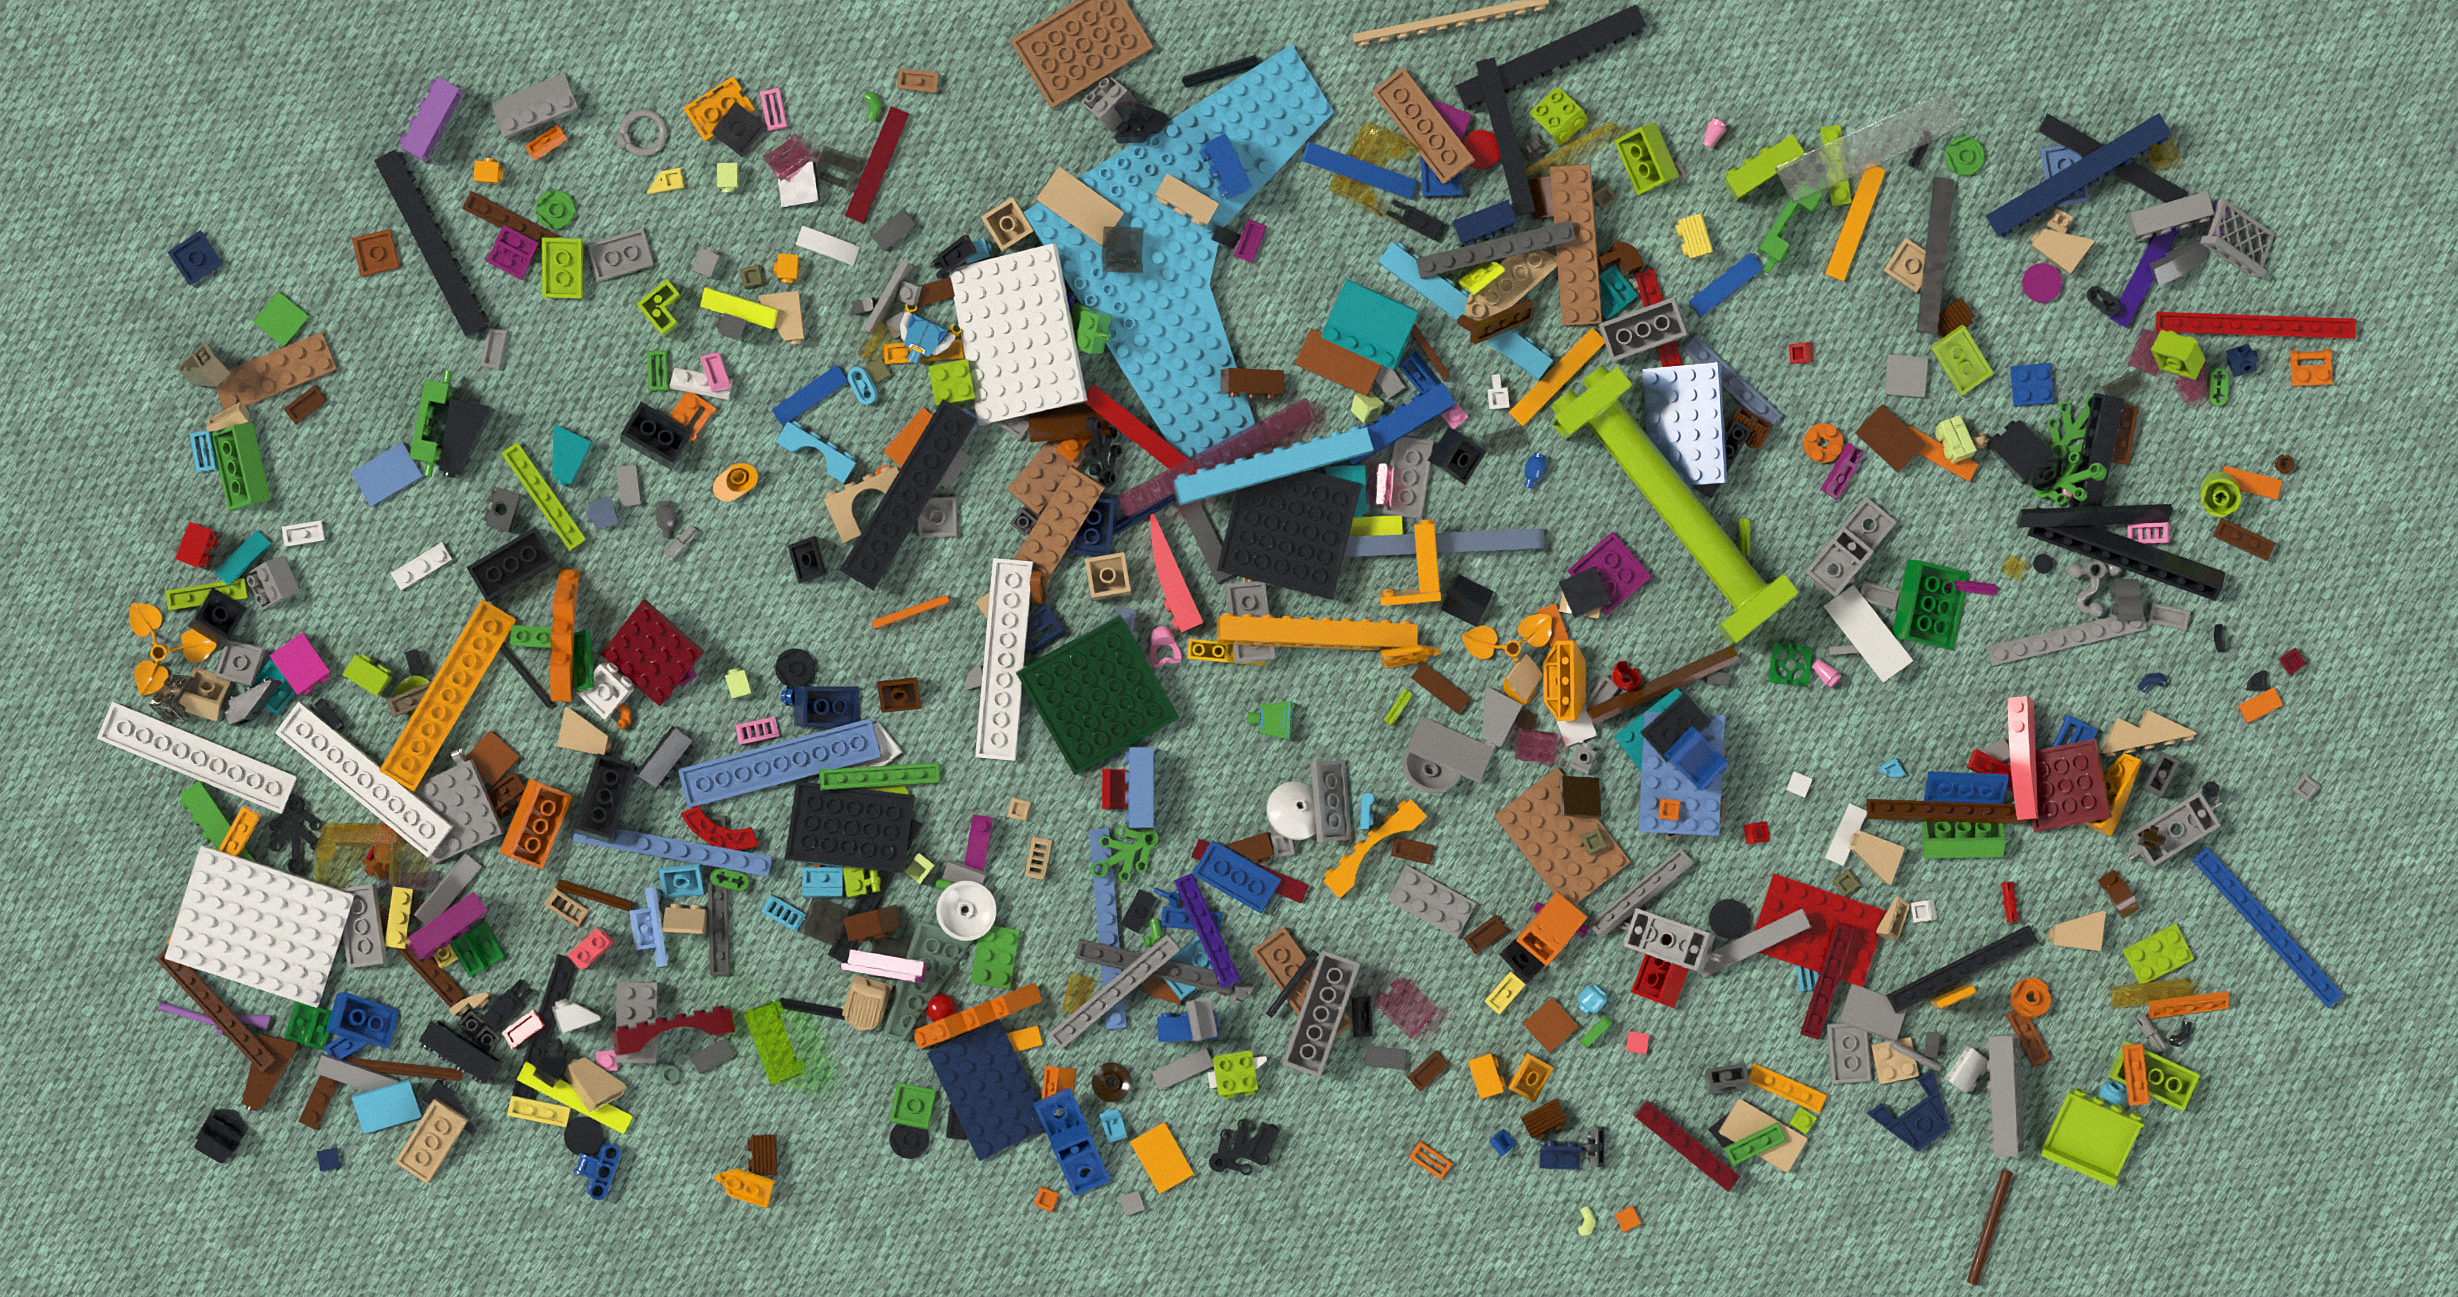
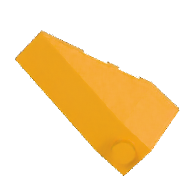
M2123 753L2107 769L2104 780L2112 818L2083 824L2111 837L2120 821L2142 762L2140 759Z

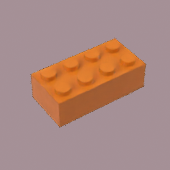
M530 778L499 852L509 858L543 870L573 796Z

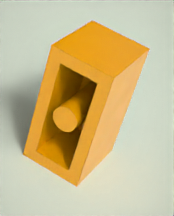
M1491 1053L1468 1060L1480 1099L1504 1092L1502 1087L1506 1085L1503 1076H1498L1496 1068L1499 1067L1496 1056L1492 1057Z

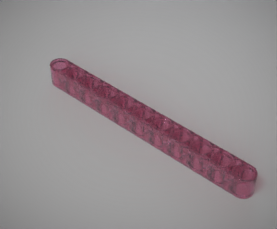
M1307 398L1299 400L1122 493L1117 499L1125 515L1131 516L1175 493L1173 482L1177 479L1178 475L1188 473L1191 476L1197 474L1196 471L1199 469L1208 468V471L1216 469L1215 465L1225 462L1228 465L1234 462V460L1242 458L1312 421L1316 416Z

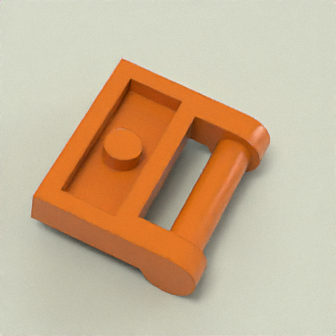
M2331 349L2309 352L2290 350L2292 386L2332 385ZM2324 359V365L2298 366L2297 361Z
M685 392L669 417L687 427L701 406L706 408L692 428L693 433L690 439L695 442L698 438L697 435L712 413L715 414L717 409L696 394Z

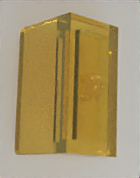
M2171 135L2168 136L2169 140L2160 146L2158 143L2150 146L2152 150L2147 155L2155 170L2182 157Z
M1070 973L1061 1012L1072 1014L1090 998L1093 978Z

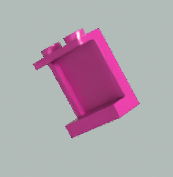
M305 633L299 634L270 655L297 695L303 694L305 696L314 690L312 686L316 683L323 684L330 679L329 674L332 671L326 666Z

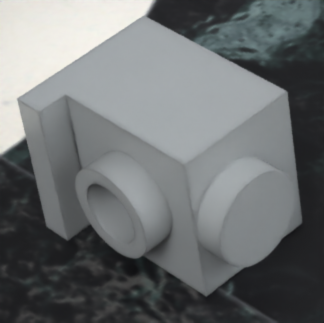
M1584 742L1582 746L1577 745L1568 767L1588 774L1597 753L1593 751L1594 747ZM1581 754L1587 755L1586 761L1580 760Z

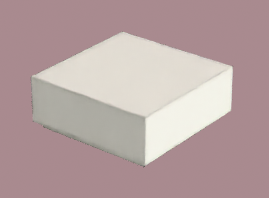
M1793 772L1786 790L1805 798L1812 779Z

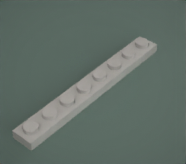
M2142 610L2141 620L2117 621L2116 616L1987 646L1991 666L2146 630L2147 626Z
M1167 933L1048 1033L1050 1039L1061 1050L1179 952L1181 947Z

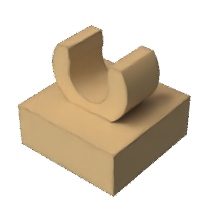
M2055 208L2046 226L2056 232L2066 233L2073 217Z

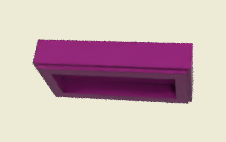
M1248 219L1234 257L1253 263L1267 226Z

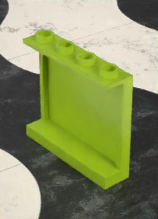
M2070 1087L2040 1150L2041 1156L2115 1188L2119 1172L2141 1127H2144V1118L2136 1112L2132 1111L2130 1113L2125 1111L2118 1104H2108L2099 1096L2092 1097L2087 1095L2080 1088L2073 1089Z

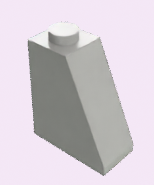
M1486 687L1484 692L1482 739L1486 740L1485 745L1495 749L1496 746L1499 748L1502 746L1522 704L1489 687Z

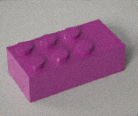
M472 892L408 937L405 943L418 961L422 958L426 961L435 955V949L440 947L442 950L453 941L452 937L456 935L459 938L469 930L468 926L485 915L488 910L475 892Z

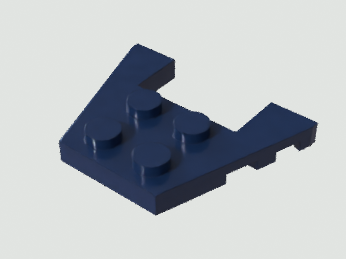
M1931 1068L1916 1078L1927 1094V1097L1899 1117L1893 1119L1883 1103L1867 1112L1868 1116L1917 1152L1950 1130L1935 1075Z

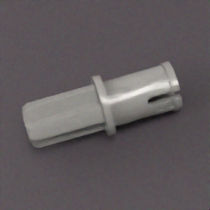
M688 526L678 538H675V542L664 554L674 561L684 548L687 549L686 546L694 539L698 531L693 526Z
M2146 1014L2135 1020V1023L2144 1033V1038L2149 1040L2157 1052H2161L2167 1047L2158 1034V1029L2154 1028Z

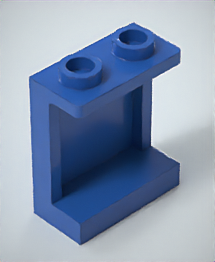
M1692 726L1664 754L1701 791L1708 788L1712 784L1713 779L1725 771L1726 765L1729 763Z

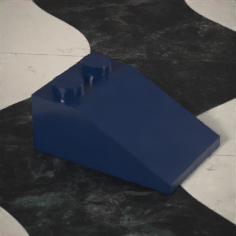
M1101 493L1071 542L1070 553L1096 557L1111 554L1118 514L1119 495Z
M794 686V726L840 727L859 722V687Z

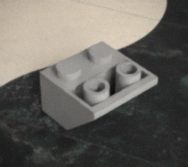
M1108 75L1080 103L1106 128L1113 132L1124 121L1114 109L1116 104L1126 101H1138L1126 88Z
M284 556L266 561L245 574L247 583L261 611L300 592Z

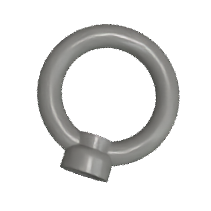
M638 109L632 111L623 119L618 134H615V138L620 150L626 148L635 155L648 156L659 151L665 144L667 126L658 113L649 109ZM638 117L651 118L659 127L658 140L648 148H639L633 145L627 134L630 123Z

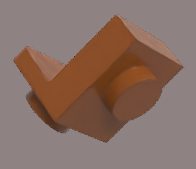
M387 849L383 850L372 861L366 858L362 860L365 866L364 871L370 877L374 876L379 880H382L398 865L391 852Z

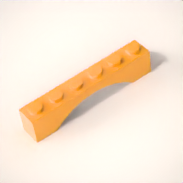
M1404 799L1397 806L1399 810L1394 815L1389 813L1382 820L1384 824L1379 829L1375 826L1367 834L1369 838L1365 842L1360 840L1353 847L1355 851L1350 856L1346 853L1338 861L1340 865L1335 870L1331 867L1324 874V883L1339 898L1354 886L1359 864L1374 844L1390 834L1413 830L1427 817L1411 799L1409 801Z

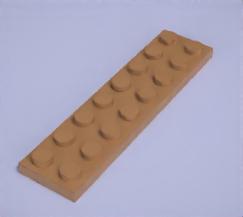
M1591 164L1551 166L1550 176L1554 224L1571 220L1576 241L1556 245L1562 326L1602 323Z

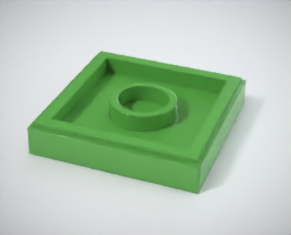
M278 291L253 322L285 347L310 316Z
M897 1082L889 1122L928 1130L937 1090Z

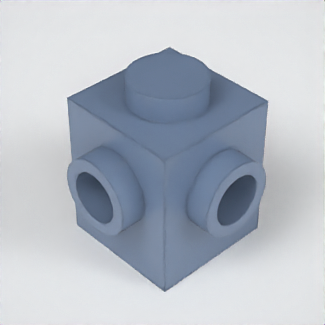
M611 496L588 502L589 511H586L589 523H594L595 529L619 523Z

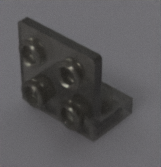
M1103 227L1101 255L1103 272L1143 273V228Z
M171 674L164 680L162 688L154 694L149 706L164 720L186 722L190 715L185 711L186 708L178 702L194 681V678L187 675Z

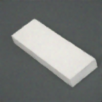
M1850 803L1848 804L1825 855L1826 859L1841 866L1844 865L1850 852V837L1856 830H1860L1866 817V810Z

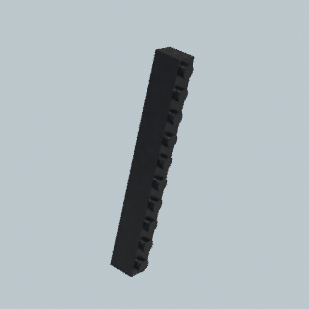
M1637 4L1498 66L1503 90L1506 94L1517 90L1516 86L1522 83L1524 86L1535 82V77L1540 75L1542 78L1553 74L1552 70L1559 67L1562 70L1571 65L1570 62L1575 59L1580 62L1588 58V54L1593 51L1600 53L1606 50V45L1611 43L1618 45L1625 41L1624 37L1632 34V37L1642 34V29L1646 27V24ZM1479 75L1454 87L1464 109L1469 108L1470 111L1481 106L1480 102L1485 100Z
M394 149L375 159L374 162L465 337L469 338L488 328L487 322L490 320L485 311H480L478 307L480 301L476 293L472 294L468 287L471 286V283L466 275L462 276L460 272L462 266L457 258L453 259L450 253L453 249L449 241L443 240L441 236L444 233L439 222L435 224L432 218L435 214L430 205H425L423 199L426 197L420 187L416 188L414 184L416 177L412 170L408 171L404 165L407 163V160L403 153H398Z
M2092 525L2028 528L2027 536L2214 601L2217 600L2223 588L2226 573L2224 571Z

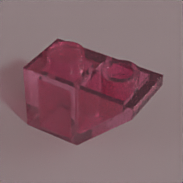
M2206 361L2196 380L2180 376L2174 381L2176 385L2172 388L2187 406L2191 405L2206 392L2208 363Z

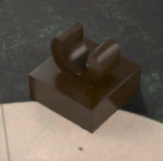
M2151 825L2148 831H2143L2139 837L2138 845L2157 851L2163 840V836L2157 835L2159 827Z

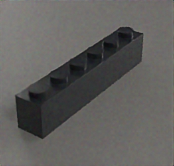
M2099 393L2093 394L2081 450L2083 460L2078 465L2077 473L2088 470L2094 463H2100L2106 468L2107 474L2100 481L2091 477L2074 483L2075 487H2080L2087 492V497L2085 500L2079 501L2072 494L2069 507L2102 506L2104 492L2107 487L2108 473L2111 468L2112 455L2115 449L2116 436L2119 431L2121 413L2124 408V399Z

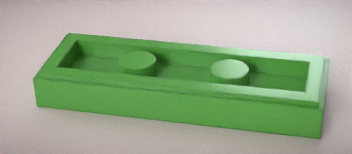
M1775 1122L1724 1147V1150L1731 1165L1735 1166L1787 1139L1779 1123Z

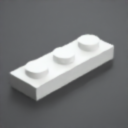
M678 368L673 370L670 382L671 389L729 400L731 388L711 392L704 373ZM729 379L732 388L733 379Z
M441 542L393 571L391 575L402 591L453 559Z

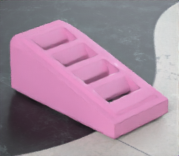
M2169 522L2128 524V538L2141 543L2170 542ZM2142 527H2146L2147 539H2143ZM2151 527L2155 529V539H2151ZM2159 527H2163V539H2159ZM2134 528H2138L2139 540H2135Z
M775 717L735 725L739 745L779 736ZM770 722L772 734L768 733L766 724ZM759 724L763 726V736L760 734ZM750 726H754V728H755L756 737H754V738H753V736H752V731H751V727H750ZM745 727L747 729L749 739H745L743 728Z

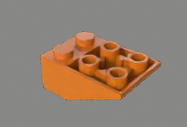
M1557 891L1519 932L1516 941L1547 966L1563 949L1588 916Z

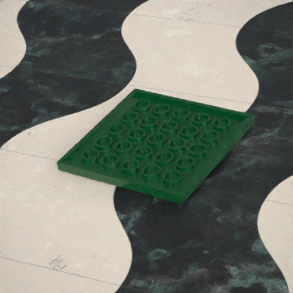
M1121 614L1016 671L1019 680L1074 775L1179 719V715Z

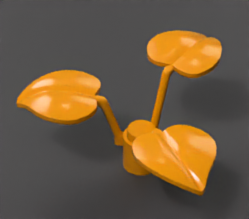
M134 602L130 606L129 622L133 632L140 637H146L151 632L153 638V647L150 654L155 663L151 660L142 661L136 666L134 671L135 682L141 696L158 691L167 682L168 670L164 666H160L159 661L167 657L169 652L183 648V656L190 662L198 663L208 658L217 647L216 643L193 629L182 634L181 641L183 645L168 648L164 643H157L154 630L161 626V612L150 604Z
M1536 614L1523 619L1518 626V633L1523 639L1518 642L1511 640L1506 645H1495L1498 639L1497 634L1488 626H1478L1463 633L1462 640L1466 649L1478 659L1491 658L1494 648L1505 649L1506 655L1513 658L1515 666L1518 662L1517 656L1521 652V644L1527 641L1531 647L1538 648L1548 643L1552 631V617L1546 614ZM1507 675L1503 682L1505 693L1516 702L1526 705L1532 699L1536 686L1527 700L1522 701L1506 681Z

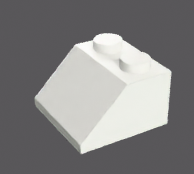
M567 999L555 1002L556 1006L552 1007L558 1028L562 1033L601 1020L600 1016L595 1012Z
M1966 1047L1944 1080L1966 1094L1968 1091L1972 1092L1978 1083L1975 1080L1979 1074L1983 1075L1987 1070L1988 1059L1973 1048Z

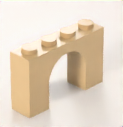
M892 465L881 469V474L876 476L873 473L863 477V482L856 484L854 481L845 485V490L839 493L837 490L826 494L827 498L823 500L843 543L849 542L861 535L852 511L855 498L861 492L868 489H877L886 494L899 472L897 467L893 468Z

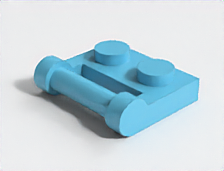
M1366 793L1361 798L1360 829H1369V825H1373V813H1369L1370 804L1374 801L1371 793Z

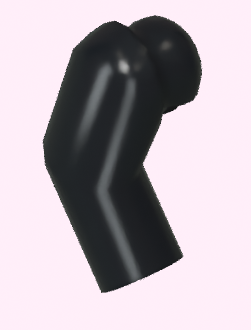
M2182 1021L2181 1032L2177 1035H2171L2169 1043L2173 1046L2175 1045V1047H2181L2189 1041L2192 1022Z

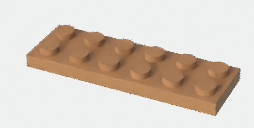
M1404 67L1372 91L1444 185L1475 161Z
M321 332L229 369L231 373L228 380L223 384L217 385L215 388L224 410L239 402H242L246 407L335 371L337 367L324 334Z
M1071 465L1014 560L1034 562L1033 571L1044 572L1046 584L1106 486Z
M1284 927L1252 949L1254 955L1281 992L1306 959ZM1312 965L1287 997V1001L1298 1016L1315 971ZM1343 1011L1334 1038L1353 1025L1345 1011Z

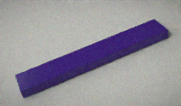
M2175 227L2171 228L2172 231L2157 236L2155 233L2118 301L2120 313L2116 317L2109 318L2110 320L2125 328L2128 327L2153 281L2149 263L2165 257V253L2169 251L2179 230L2176 231Z
M1190 873L1174 880L1175 887L1221 988L1223 989L1240 982V977L1194 876Z

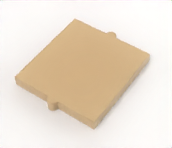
M1523 653L1506 678V681L1513 688V692H1516L1522 701H1526L1542 678L1543 673L1536 666V662H1533L1527 653Z

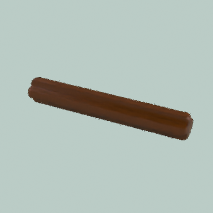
M559 879L557 882V890L625 911H631L634 905L633 901Z

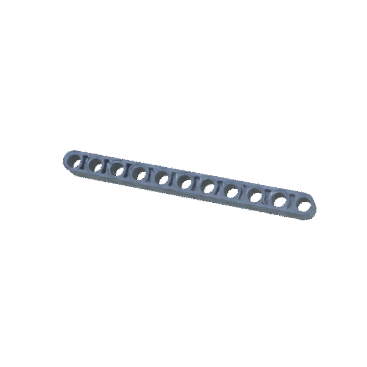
M1542 528L1435 533L1437 553L1545 549L1544 529ZM1415 534L1349 537L1344 557L1416 554Z

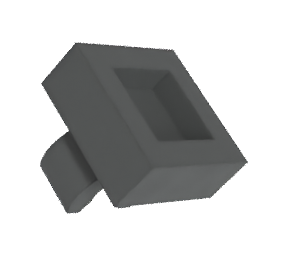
M1536 133L1519 144L1529 161L1547 150Z

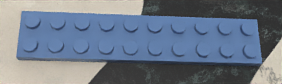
M870 718L678 769L687 806L691 808L819 774L821 769H837L880 758L881 753L873 722Z

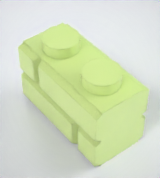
M1961 415L1942 421L1937 425L1936 437L1938 441H1942L1944 455L1947 459H1950L1951 463L1967 459L1976 453L1977 449Z

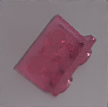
M1518 728L1514 758L1521 761L1554 764L1558 733Z

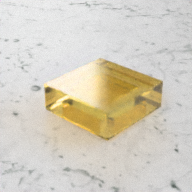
M2009 554L2000 572L2018 581L2027 563Z

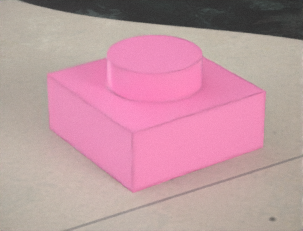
M1458 404L1441 414L1442 418L1452 429H1455L1468 418L1467 414Z
M614 1050L596 1052L597 1066L605 1071L618 1070Z

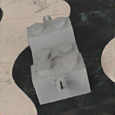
M2196 791L2181 800L2179 804L2128 833L2134 842L2135 848L2125 853L2126 857L2130 861L2140 855L2149 867H2154L2221 826L2212 810L2222 805L2221 802H2218L2220 800L2216 798L2207 803L2200 791ZM2174 823L2179 824L2181 827V832L2178 835H2174L2170 831ZM2151 825L2159 827L2157 835L2163 836L2162 844L2157 851L2138 845L2139 837L2143 831H2148Z
M1637 908L1635 909L1631 924L1623 921L1620 924L1627 927L1619 925V929L1628 931L1623 944L1626 948L1699 973L1703 972L1708 959L1718 963L1721 961V959L1714 956L1722 958V954L1712 952L1711 946L1715 935ZM1669 934L1672 937V942L1670 945L1665 946L1662 943V939L1665 935Z

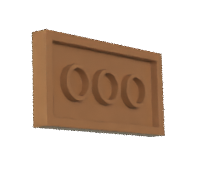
M1064 439L1047 441L1007 488L1011 495L1036 515L1048 504L1070 466L1073 465L1078 468L1087 458L1083 450L1073 462L1059 454L1056 450Z

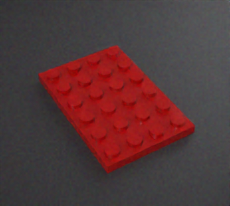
M1773 873L1754 931L1800 909L1804 910L1812 927L1758 953L1820 973L1836 921L1856 927L1839 980L1863 987L1880 936L1876 931L1887 911Z

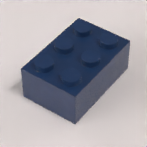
M1508 199L1453 220L1451 226L1459 247L1476 244L1477 240L1482 238L1483 241L1490 240L1495 237V233L1500 231L1502 234L1513 231L1517 220Z

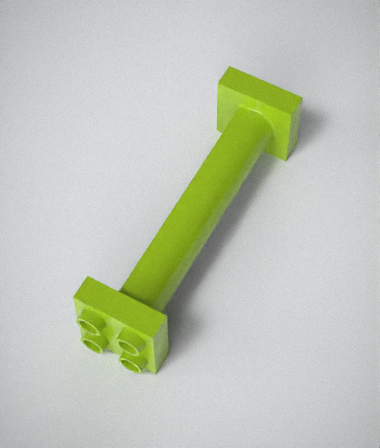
M1602 364L1582 381L1588 389L1578 397L1571 389L1553 403L1551 408L1557 415L1550 422L1564 440L1568 439L1584 425L1589 426L1734 607V612L1715 626L1729 645H1733L1799 592L1785 574L1777 577L1769 584L1765 583L1619 401V397L1632 386L1631 382L1618 366L1609 372Z

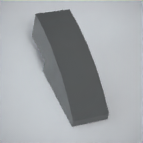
M2201 239L2165 253L2166 257L2149 263L2153 279L2158 286L2184 275L2208 258L2205 246L2200 243Z

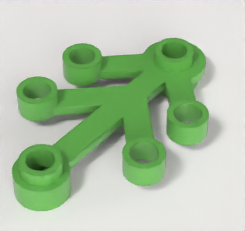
M2093 395L2086 399V407L2073 425L2070 415L2071 404L2069 402H2062L2059 405L2065 435L2061 441L2058 432L2059 420L2057 418H2050L2047 421L2052 438V444L2048 448L2054 455V449L2060 448L2061 454L2057 456L2062 460L2066 458L2067 454L2081 452L2083 442L2080 445H2067L2072 439L2085 436L2086 429H2079L2089 417L2091 408L2089 402L2093 399ZM2063 404L2068 405V411L2065 412L2062 410ZM2051 420H2055L2057 422L2056 427L2053 428L2050 426Z
M2072 452L2069 455L2070 463L2062 476L2055 480L2056 483L2047 490L2037 491L2034 489V492L2041 499L2050 497L2058 505L2065 507L2069 504V497L2063 493L2058 494L2054 491L2055 489L2063 488L2073 494L2077 500L2083 501L2087 497V492L2072 484L2091 477L2100 481L2105 478L2107 470L2100 463H2094L2088 470L2072 475L2077 465L2083 460L2081 454Z
M1122 825L1118 826L1115 829V834L1121 838L1127 836L1137 839L1138 841L1133 844L1112 840L1108 836H1101L1098 840L1101 847H1111L1121 851L1103 862L1096 861L1092 863L1090 867L1091 874L1099 878L1104 877L1109 867L1125 858L1123 868L1118 873V879L1121 882H1128L1131 879L1130 871L1135 852L1141 848L1140 860L1135 862L1134 867L1138 872L1146 871L1150 849L1155 847L1159 841L1158 834L1153 829L1137 832ZM1120 828H1124L1125 833L1123 835L1119 834ZM1147 835L1151 836L1150 842H1146L1145 837ZM1107 838L1108 843L1104 846L1102 840ZM1140 862L1144 864V868L1142 870L1138 868V864ZM1099 865L1101 867V871L1099 873H1096L1095 867ZM1124 872L1127 874V878L1125 880L1121 878V875Z

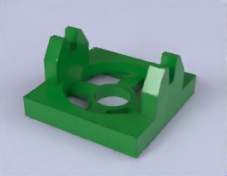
M1773 643L1768 682L1808 687L1813 647ZM1789 650L1788 658L1784 659V661L1776 660L1782 652ZM1795 651L1803 656L1805 664L1797 662L1794 658ZM1788 659H1792L1796 663V667L1792 671H1788L1784 667L1785 661ZM1776 666L1783 667L1784 671H1786L1785 679L1778 674ZM1797 669L1804 670L1800 677L1792 680L1793 672Z

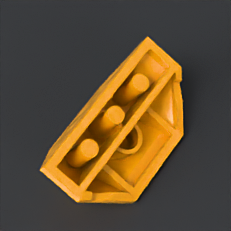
M1556 641L1554 647L1543 661L1544 703L1557 721H1576L1586 702V660L1576 641Z

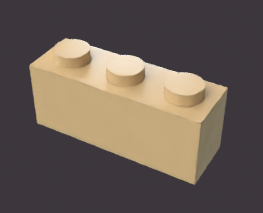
M1169 174L1165 175L1154 194L1158 203L1166 207L1167 205L1174 207L1173 211L1183 217L1186 214L1192 218L1191 222L1200 227L1202 224L1206 226L1219 205L1216 201Z

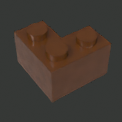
M897 904L843 918L849 941L857 940L858 943L869 941V936H874V939L896 934L895 929L903 928Z

